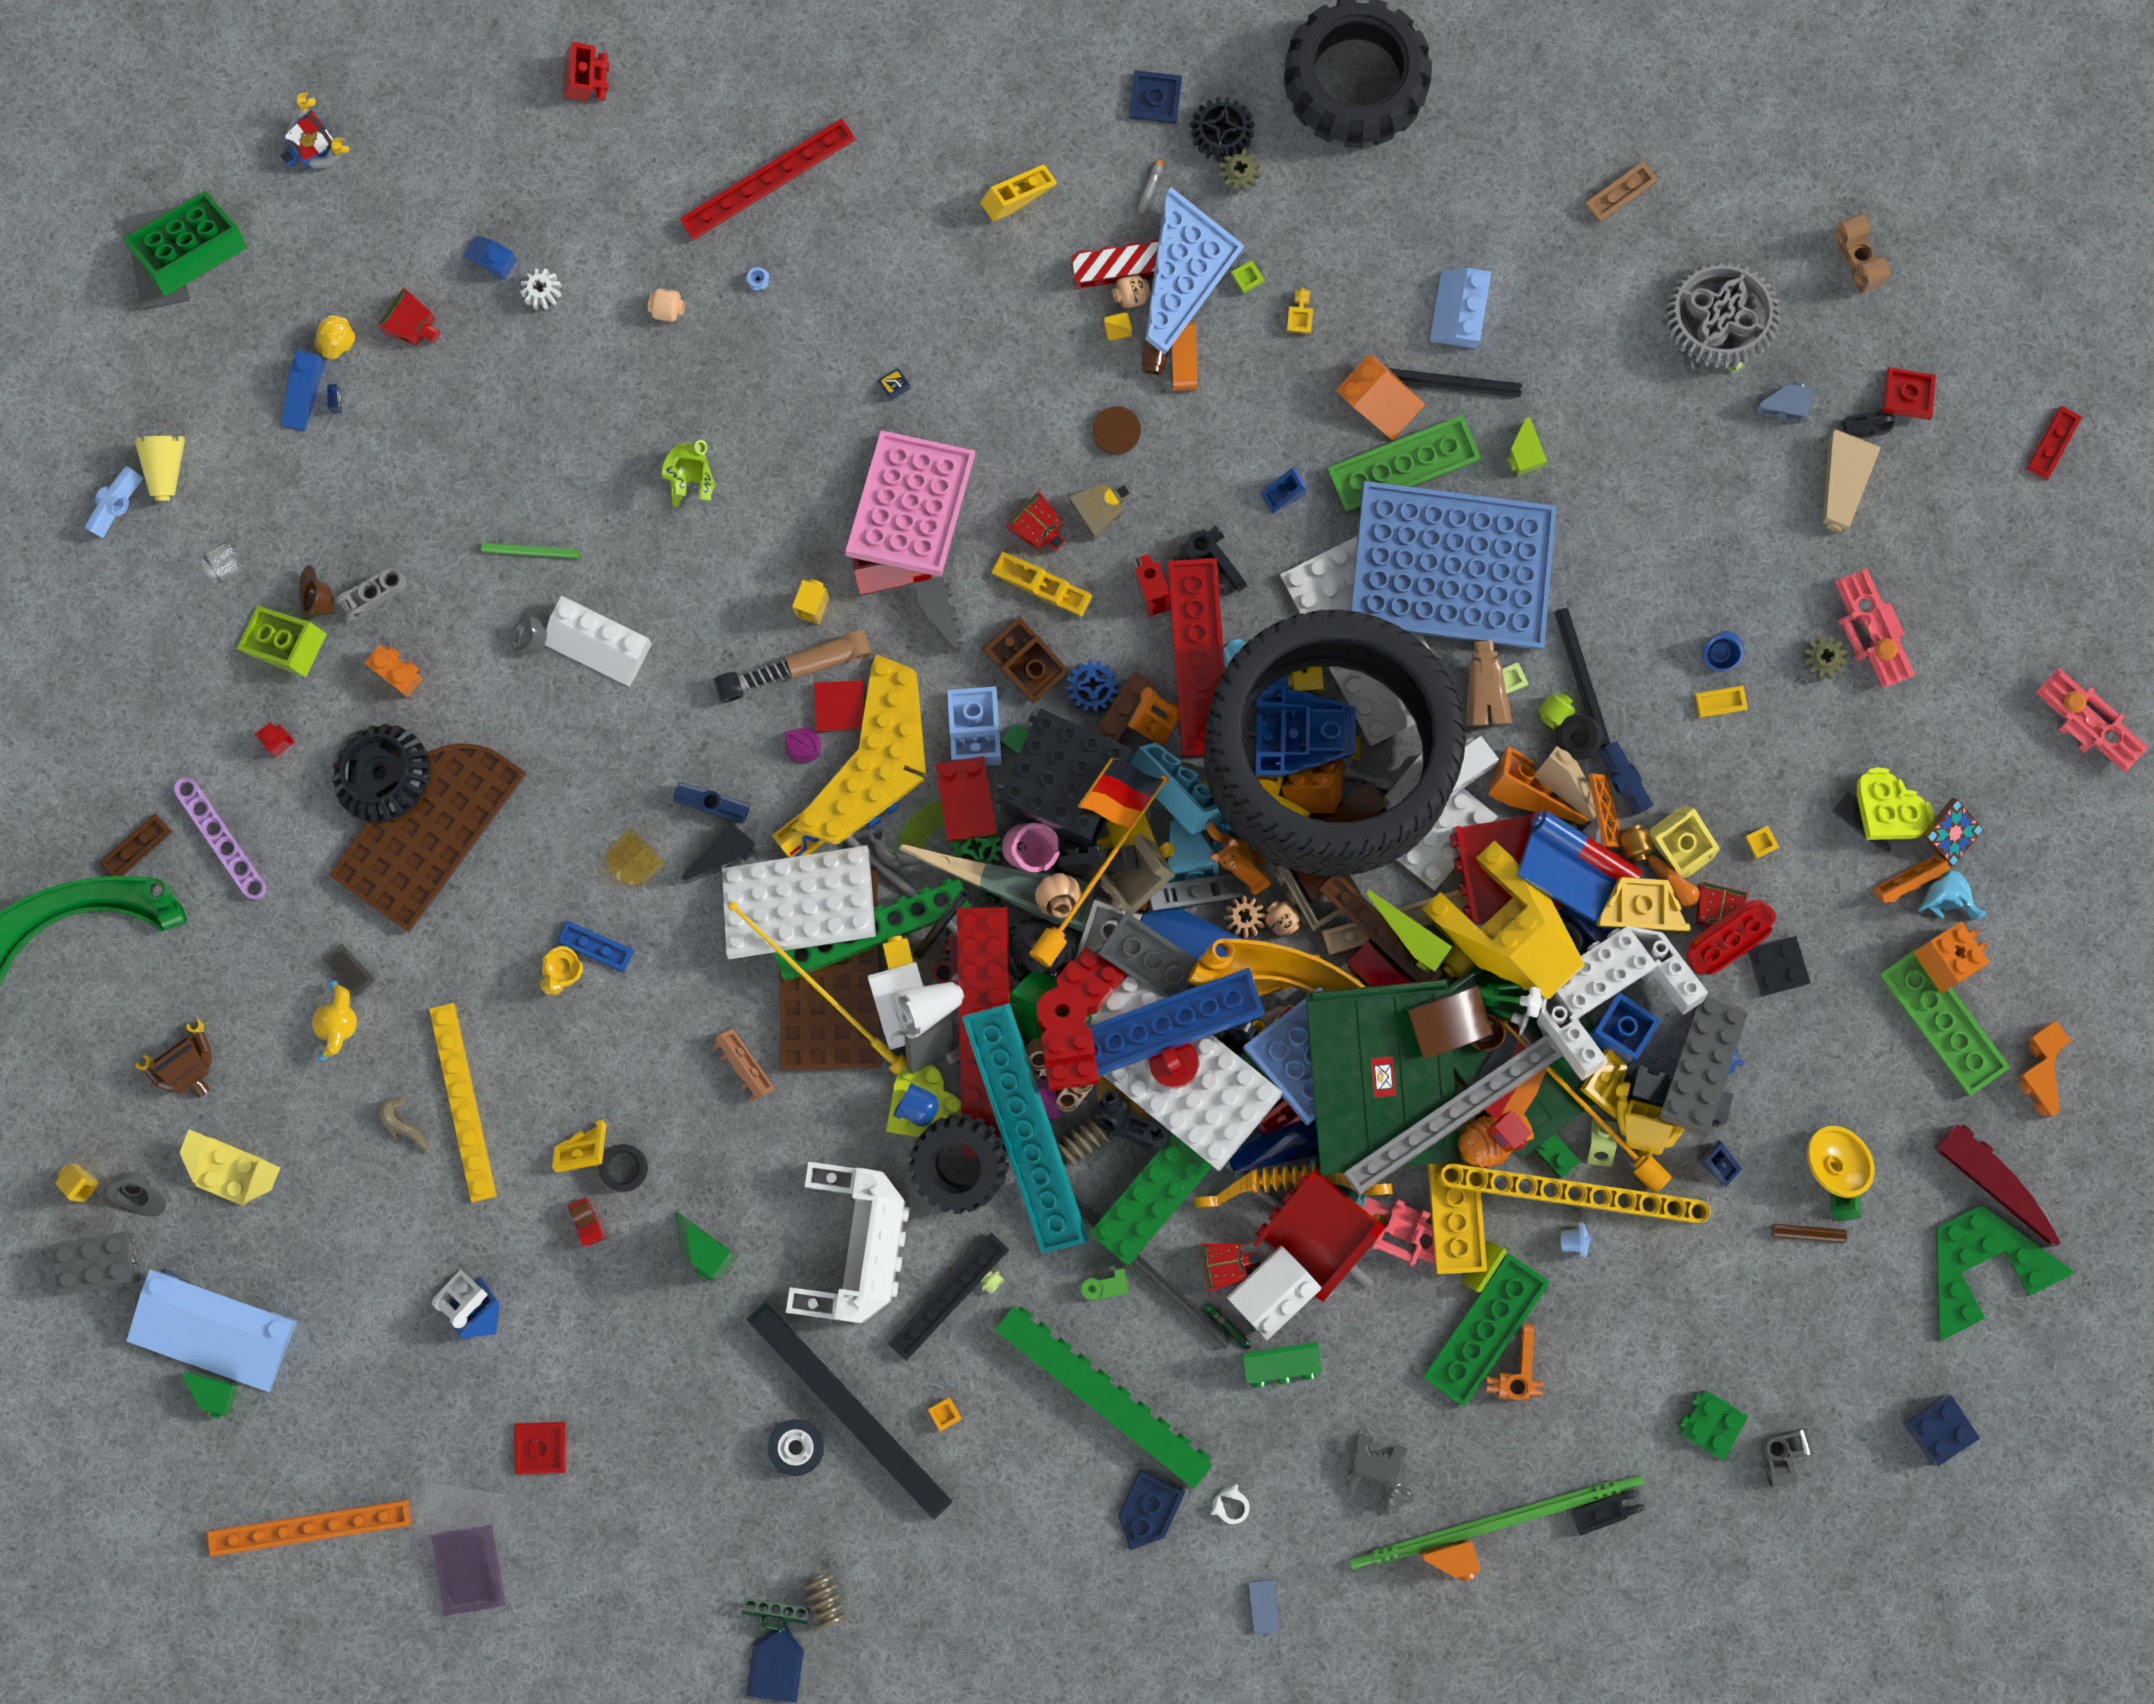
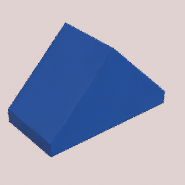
M1292 467L1263 490L1261 495L1272 513H1275L1305 496L1307 487L1296 468Z

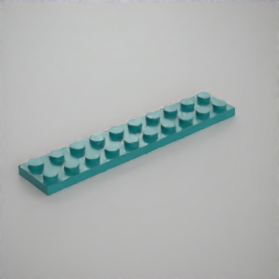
M1010 1003L964 1015L962 1020L1040 1252L1045 1253L1086 1243L1089 1239Z

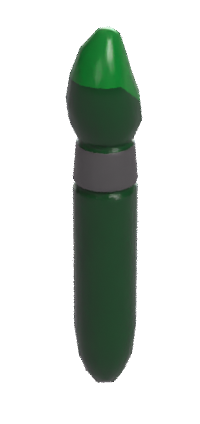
M1207 1303L1205 1305L1207 1314L1212 1319H1215L1239 1345L1246 1349H1251V1344L1246 1336L1221 1314L1218 1308Z

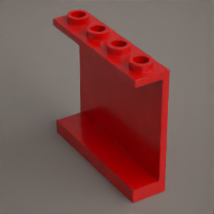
M1537 812L1528 816L1464 827L1459 825L1452 828V833L1449 834L1450 844L1452 848L1456 849L1457 857L1454 858L1456 872H1460L1462 880L1458 884L1461 897L1465 896L1466 906H1463V913L1475 925L1486 924L1513 898L1481 868L1477 857L1495 841L1520 865L1532 828L1531 820ZM1550 897L1556 910L1562 909L1561 903Z
M1314 1169L1309 1176L1303 1174L1295 1184L1298 1190L1295 1193L1290 1190L1281 1201L1285 1204L1284 1207L1281 1209L1277 1206L1268 1217L1271 1220L1269 1225L1264 1222L1255 1234L1258 1238L1252 1245L1257 1248L1264 1239L1276 1250L1283 1246L1322 1287L1315 1297L1323 1303L1386 1227Z

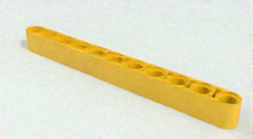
M1458 1164L1444 1165L1437 1172V1180L1440 1185L1460 1190L1686 1223H1703L1707 1221L1711 1214L1710 1207L1705 1201ZM1447 1169H1452L1455 1173V1180L1452 1183L1448 1182L1444 1177ZM1473 1172L1477 1173L1480 1177L1478 1186H1473L1469 1181V1177ZM1497 1176L1502 1177L1505 1181L1502 1190L1497 1189L1494 1185V1180ZM1521 1180H1526L1529 1184V1191L1526 1194L1522 1193L1519 1189ZM1547 1183L1551 1184L1554 1188V1193L1551 1197L1546 1196L1544 1193V1186ZM1571 1187H1575L1579 1193L1575 1201L1571 1200L1568 1196V1191ZM1595 1191H1600L1603 1195L1601 1204H1597L1593 1200ZM1621 1194L1625 1195L1628 1199L1625 1208L1618 1204V1197ZM1645 1198H1649L1652 1202V1209L1649 1212L1642 1206ZM1670 1201L1674 1202L1677 1206V1211L1674 1215H1671L1667 1210V1205ZM1694 1205L1699 1206L1701 1209V1216L1698 1219L1692 1215Z

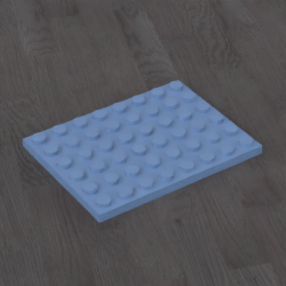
M1364 481L1350 611L1380 617L1400 626L1410 634L1474 642L1494 641V644L1543 650L1557 506Z

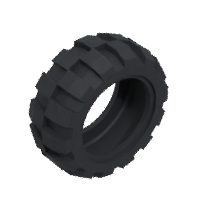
M1337 0L1336 6L1331 8L1327 5H1322L1308 15V21L1298 26L1290 40L1284 65L1286 98L1291 100L1293 104L1292 111L1302 125L1307 126L1309 124L1315 129L1314 135L1331 143L1332 139H1337L1345 142L1344 147L1362 148L1364 142L1373 141L1374 145L1377 146L1392 140L1396 132L1399 130L1405 131L1417 119L1419 110L1425 104L1432 78V62L1428 56L1430 48L1423 32L1416 31L1413 28L1414 20L1401 9H1397L1395 13L1387 9V2L1369 0V3H1356V0ZM1346 40L1369 41L1383 48L1392 57L1399 71L1400 82L1388 97L1377 103L1365 106L1349 105L1336 100L1324 90L1317 78L1315 64L1328 48Z

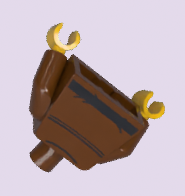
M196 1019L199 1024L196 1029L192 1030L189 1023L186 1026L188 1031L193 1034V1037L189 1034L154 1060L143 1055L146 1059L145 1066L136 1062V1067L145 1071V1075L155 1087L168 1092L176 1091L179 1094L191 1088L198 1098L210 1090L203 1078L209 1074V1067L212 1064L211 1047L203 1032L204 1025L199 1019Z

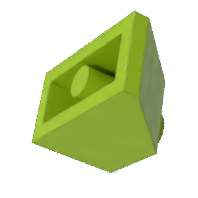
M1530 417L1525 418L1509 452V457H1507L1508 466L1511 471L1515 470L1517 477L1544 468L1547 463Z

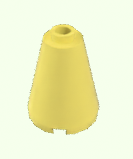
M144 436V441L142 442L140 437H135V445L149 495L155 496V501H170V496H175L185 437L178 436L179 441H176V438H172V436Z

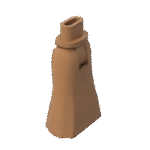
M1494 641L1474 642L1475 653H1472L1474 658L1471 659L1469 666L1465 726L1511 724L1513 722L1505 689L1502 665L1496 656L1498 651H1494Z

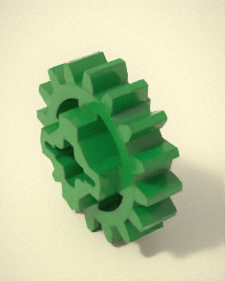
M996 834L987 835L988 838L984 839L975 837L974 841L977 845H982L979 848L980 857L978 858L974 850H969L972 848L971 838L967 839L965 845L960 847L961 840H957L955 843H949V848L955 850L950 853V856L957 858L970 857L976 862L993 865V860L1000 861L996 853L1002 852V848L997 846L1002 841L1001 838H994ZM992 848L990 856L984 861L983 856L986 850Z

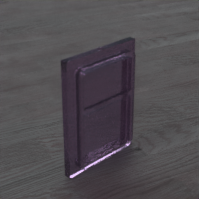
M492 1524L431 1535L445 1616L471 1611L476 1612L477 1610L506 1605Z

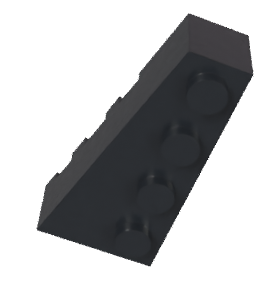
M1643 1066L1633 1069L1627 1099L1662 1107L1671 1082L1669 1074L1660 1071H1651L1649 1074L1647 1073L1648 1068ZM1726 1091L1722 1092L1712 1127H1719V1124L1727 1123L1734 1094Z

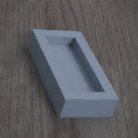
M1274 1580L1248 1582L1254 1634L1280 1632Z

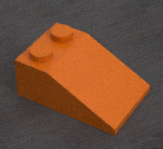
M1368 354L1336 390L1391 440H1394L1426 405L1372 354Z

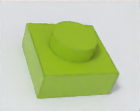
M1253 260L1231 272L1233 279L1243 294L1265 281Z

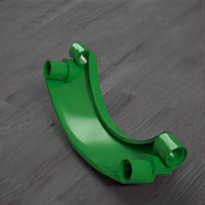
M107 876L87 878L62 883L33 893L0 911V986L5 980L11 964L25 945L37 934L58 921L82 913L115 912L144 920L163 932L187 924L185 910L179 902L177 895L173 894L172 888L168 883L151 877ZM157 885H161L162 893L154 897V888Z

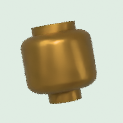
M1642 825L1623 829L1624 833L1619 836L1623 857L1632 859L1633 863L1647 860V855L1654 851L1653 842L1649 835L1650 831L1643 828Z

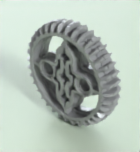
M1719 260L1716 266L1709 262L1706 268L1702 264L1698 266L1697 270L1692 268L1689 274L1684 273L1682 279H1678L1675 287L1671 289V295L1667 298L1668 304L1665 307V321H1667V330H1670V338H1675V346L1681 345V352L1688 351V359L1696 356V362H1700L1701 359L1705 360L1706 366L1712 362L1715 368L1719 367V364H1723L1726 369L1729 363H1732L1736 368L1739 361L1743 365L1747 364L1748 359L1754 361L1757 355L1761 356L1764 353V349L1767 350L1771 342L1775 340V334L1778 333V325L1781 320V310L1778 307L1779 299H1775V291H1770L1771 283L1764 284L1765 278H1757V271L1752 274L1749 273V266L1743 270L1740 268V263L1733 267L1730 261L1727 262L1726 266L1722 265ZM1708 281H1727L1717 294L1704 288L1697 289L1693 293L1689 292L1697 285ZM1747 289L1756 295L1764 308V326L1759 324L1758 316L1754 311L1744 307L1748 298ZM1700 302L1705 304V306H1699L1696 303ZM1681 304L1686 305L1690 317L1701 322L1697 332L1699 341L1688 333L1681 321ZM1740 323H1747L1749 326L1745 327ZM1728 335L1742 341L1751 339L1753 336L1756 337L1751 343L1739 348L1717 349L1724 343Z

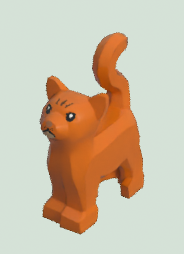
M1212 821L1207 823L1206 829L1211 837L1217 842H1223L1225 846L1220 852L1210 855L1212 860L1219 862L1224 869L1231 870L1238 879L1249 886L1250 891L1254 895L1266 889L1271 884L1270 877L1255 863L1263 865L1265 863L1263 856L1257 853L1255 849H1251L1241 839H1234L1225 832L1221 833Z

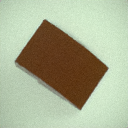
M1020 616L1014 618L981 648L988 658L1032 704L1039 700L1069 672L1067 667Z
M1478 986L1406 1009L1420 1055L1423 1059L1453 1050L1493 1034Z

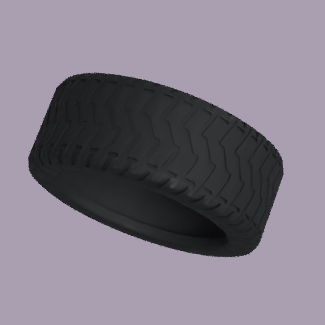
M1317 610L1307 612L1306 614L1300 613L1288 617L1286 620L1282 619L1269 628H1265L1255 635L1253 639H1250L1240 649L1239 653L1234 655L1227 669H1224L1218 681V686L1216 685L1212 704H1210L1203 744L1207 784L1211 788L1210 792L1214 803L1218 805V810L1238 837L1240 836L1241 840L1251 849H1255L1257 853L1266 859L1272 860L1274 863L1287 869L1290 868L1304 874L1318 876H1348L1365 873L1401 858L1417 846L1432 830L1443 813L1460 775L1466 743L1465 718L1460 698L1453 681L1432 651L1400 626L1380 617L1349 610ZM1312 667H1341L1361 672L1383 683L1403 702L1413 717L1422 742L1423 768L1417 786L1399 804L1378 816L1356 822H1325L1304 817L1283 806L1262 787L1249 766L1242 744V720L1252 702L1269 685L1290 673Z

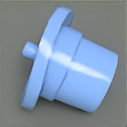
M1579 1222V1228L1561 1230L1562 1251L1580 1252V1257L1585 1258L1588 1253L1589 1242H1591V1237H1588L1585 1224Z

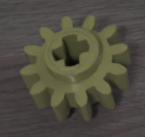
M1244 149L1241 155H1235L1232 152V157L1224 156L1225 163L1219 164V170L1223 171L1220 173L1219 179H1227L1225 181V188L1233 185L1234 192L1236 193L1239 187H1242L1243 191L1247 192L1248 184L1252 187L1256 186L1255 178L1259 179L1261 177V172L1258 171L1261 163L1254 162V153L1247 157L1246 149ZM1236 168H1240L1244 173L1240 174Z
M1819 636L1817 644L1811 641L1808 644L1810 649L1803 652L1804 656L1809 657L1803 665H1811L1812 668L1808 673L1818 672L1817 678L1819 680L1824 674L1831 680L1834 676L1833 671L1839 675L1843 672L1840 666H1845L1848 663L1847 660L1842 659L1847 650L1840 651L1839 647L1842 645V642L1839 641L1833 644V636H1830L1826 642H1824L1822 636ZM1823 653H1825V656L1829 655L1830 657L1827 663L1825 660H1821Z

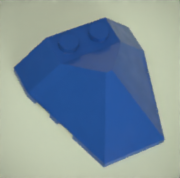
M1271 684L1257 697L1256 777H1282L1356 755V707L1328 698L1326 700L1318 698L1306 691H1296L1284 684Z

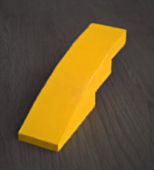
M1003 551L991 572L1000 579L1081 618L1093 597L1091 593L1070 585L1066 580L1047 573L1043 568Z

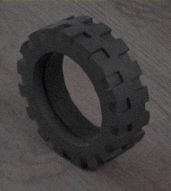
M1032 917L1030 920L1024 919L1020 921V924L1014 926L1011 931L1009 952H1011L1012 959L1017 960L1016 963L1020 966H1026L1028 970L1032 971L1035 969L1040 973H1044V971L1054 973L1058 969L1060 971L1064 970L1068 963L1074 960L1077 938H1074L1075 933L1066 926L1062 932L1066 935L1064 939L1067 943L1050 968L1046 967L1030 956L1029 952L1032 950V947L1028 946L1025 941L1039 939L1046 928L1052 930L1055 927L1058 929L1061 924L1056 925L1044 918L1037 919V917Z

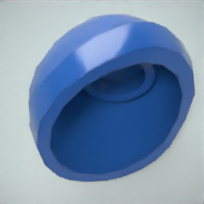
M1731 631L1715 634L1706 641L1702 649V658L1705 664L1718 672H1727L1736 668L1743 660L1745 654L1744 645L1740 637Z

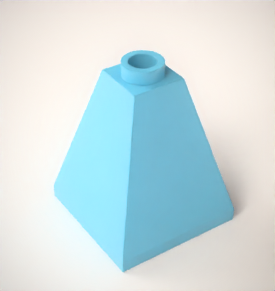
M1174 817L1170 821L1169 844L1173 842L1174 854L1169 857L1168 865L1175 876L1169 880L1170 883L1219 876L1218 862H1215L1210 857L1213 851L1201 833L1191 834Z

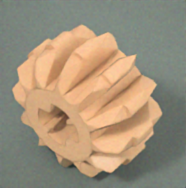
M1242 896V904H1239L1238 900L1233 899L1232 903L1235 908L1231 906L1226 907V911L1233 915L1224 916V921H1233L1228 924L1227 930L1236 927L1237 929L1234 932L1236 936L1239 935L1240 930L1244 931V939L1248 938V930L1256 936L1258 932L1254 926L1263 929L1264 924L1258 920L1266 918V914H1258L1263 909V905L1260 904L1257 907H1253L1256 902L1255 898L1251 899L1250 904H1246V896ZM1239 913H1250L1249 918L1251 921L1248 922L1246 920V923H1242Z

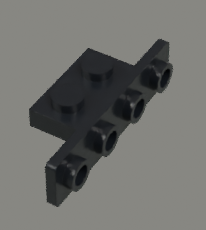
M1102 845L1087 847V851H1082L1081 847L1067 849V853L1059 854L1053 865L1055 874L1062 873L1073 878L1096 875L1114 847L1102 849ZM1121 846L1104 872L1107 874L1139 869L1136 846Z

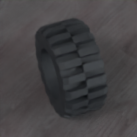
M957 1113L950 1114L946 1118L941 1117L917 1138L915 1141L916 1145L910 1153L912 1161L909 1163V1171H914L911 1180L913 1185H919L918 1194L921 1198L926 1195L929 1198L927 1202L929 1205L934 1207L935 1204L941 1206L940 1211L946 1213L953 1209L954 1214H962L965 1210L972 1212L977 1210L979 1206L983 1207L1004 1184L1006 1180L1005 1174L1009 1169V1163L1006 1162L1009 1156L1007 1150L1002 1147L1004 1143L1002 1136L997 1137L994 1134L997 1129L993 1125L985 1126L984 1119L980 1117L976 1120L971 1119V1114L964 1113L962 1116H958ZM949 1142H960L972 1148L981 1164V1173L978 1179L969 1185H960L948 1180L938 1165V1152L942 1146Z

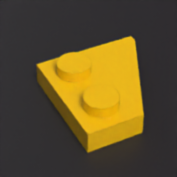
M1604 1049L1602 1053L1607 1059L1603 1067L1587 1077L1580 1090L1609 1115L1617 1118V1101H1619L1620 1096L1616 1095V1089L1624 1082L1627 1063L1611 1049Z
M603 1119L596 1121L597 1127L584 1134L583 1131H580L573 1135L571 1139L563 1141L554 1147L552 1168L556 1173L602 1164L606 1134V1123Z

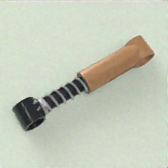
M858 630L848 633L840 639L788 655L785 662L781 660V663H773L770 667L765 665L764 669L759 670L757 668L756 671H748V674L737 675V672L724 673L715 677L713 681L720 703H729L744 696L743 692L751 691L752 687L757 686L760 688L761 684L768 685L771 681L776 683L777 679L781 678L784 680L786 676L795 679L848 661H858L871 656L872 651L865 630Z

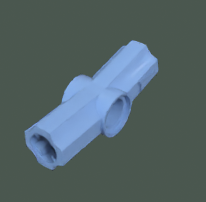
M125 466L110 487H102L97 492L95 498L97 506L84 527L103 538L115 517L122 515L127 510L129 505L128 498L143 478L133 469Z

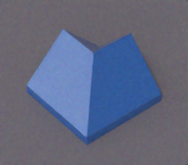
M480 1276L474 1282L488 1295L466 1317L467 1322L462 1328L454 1327L458 1335L463 1339L470 1340L472 1337L494 1335L497 1332L499 1301ZM454 1300L450 1305L457 1310L461 1304Z

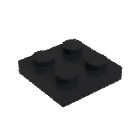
M1797 936L1753 947L1748 951L1761 997L1811 983Z

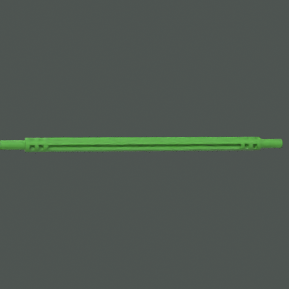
M1637 1475L1620 1481L1615 1479L1375 1549L1371 1554L1350 1559L1349 1563L1353 1570L1374 1563L1379 1565L1602 1500L1620 1494V1491L1644 1485L1641 1475Z

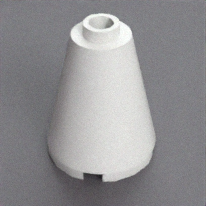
M953 982L898 990L891 995V997H895V1001L891 1002V1007L900 1029L905 1027L909 1032L905 1035L910 1039H914L962 1004L964 994L961 987Z

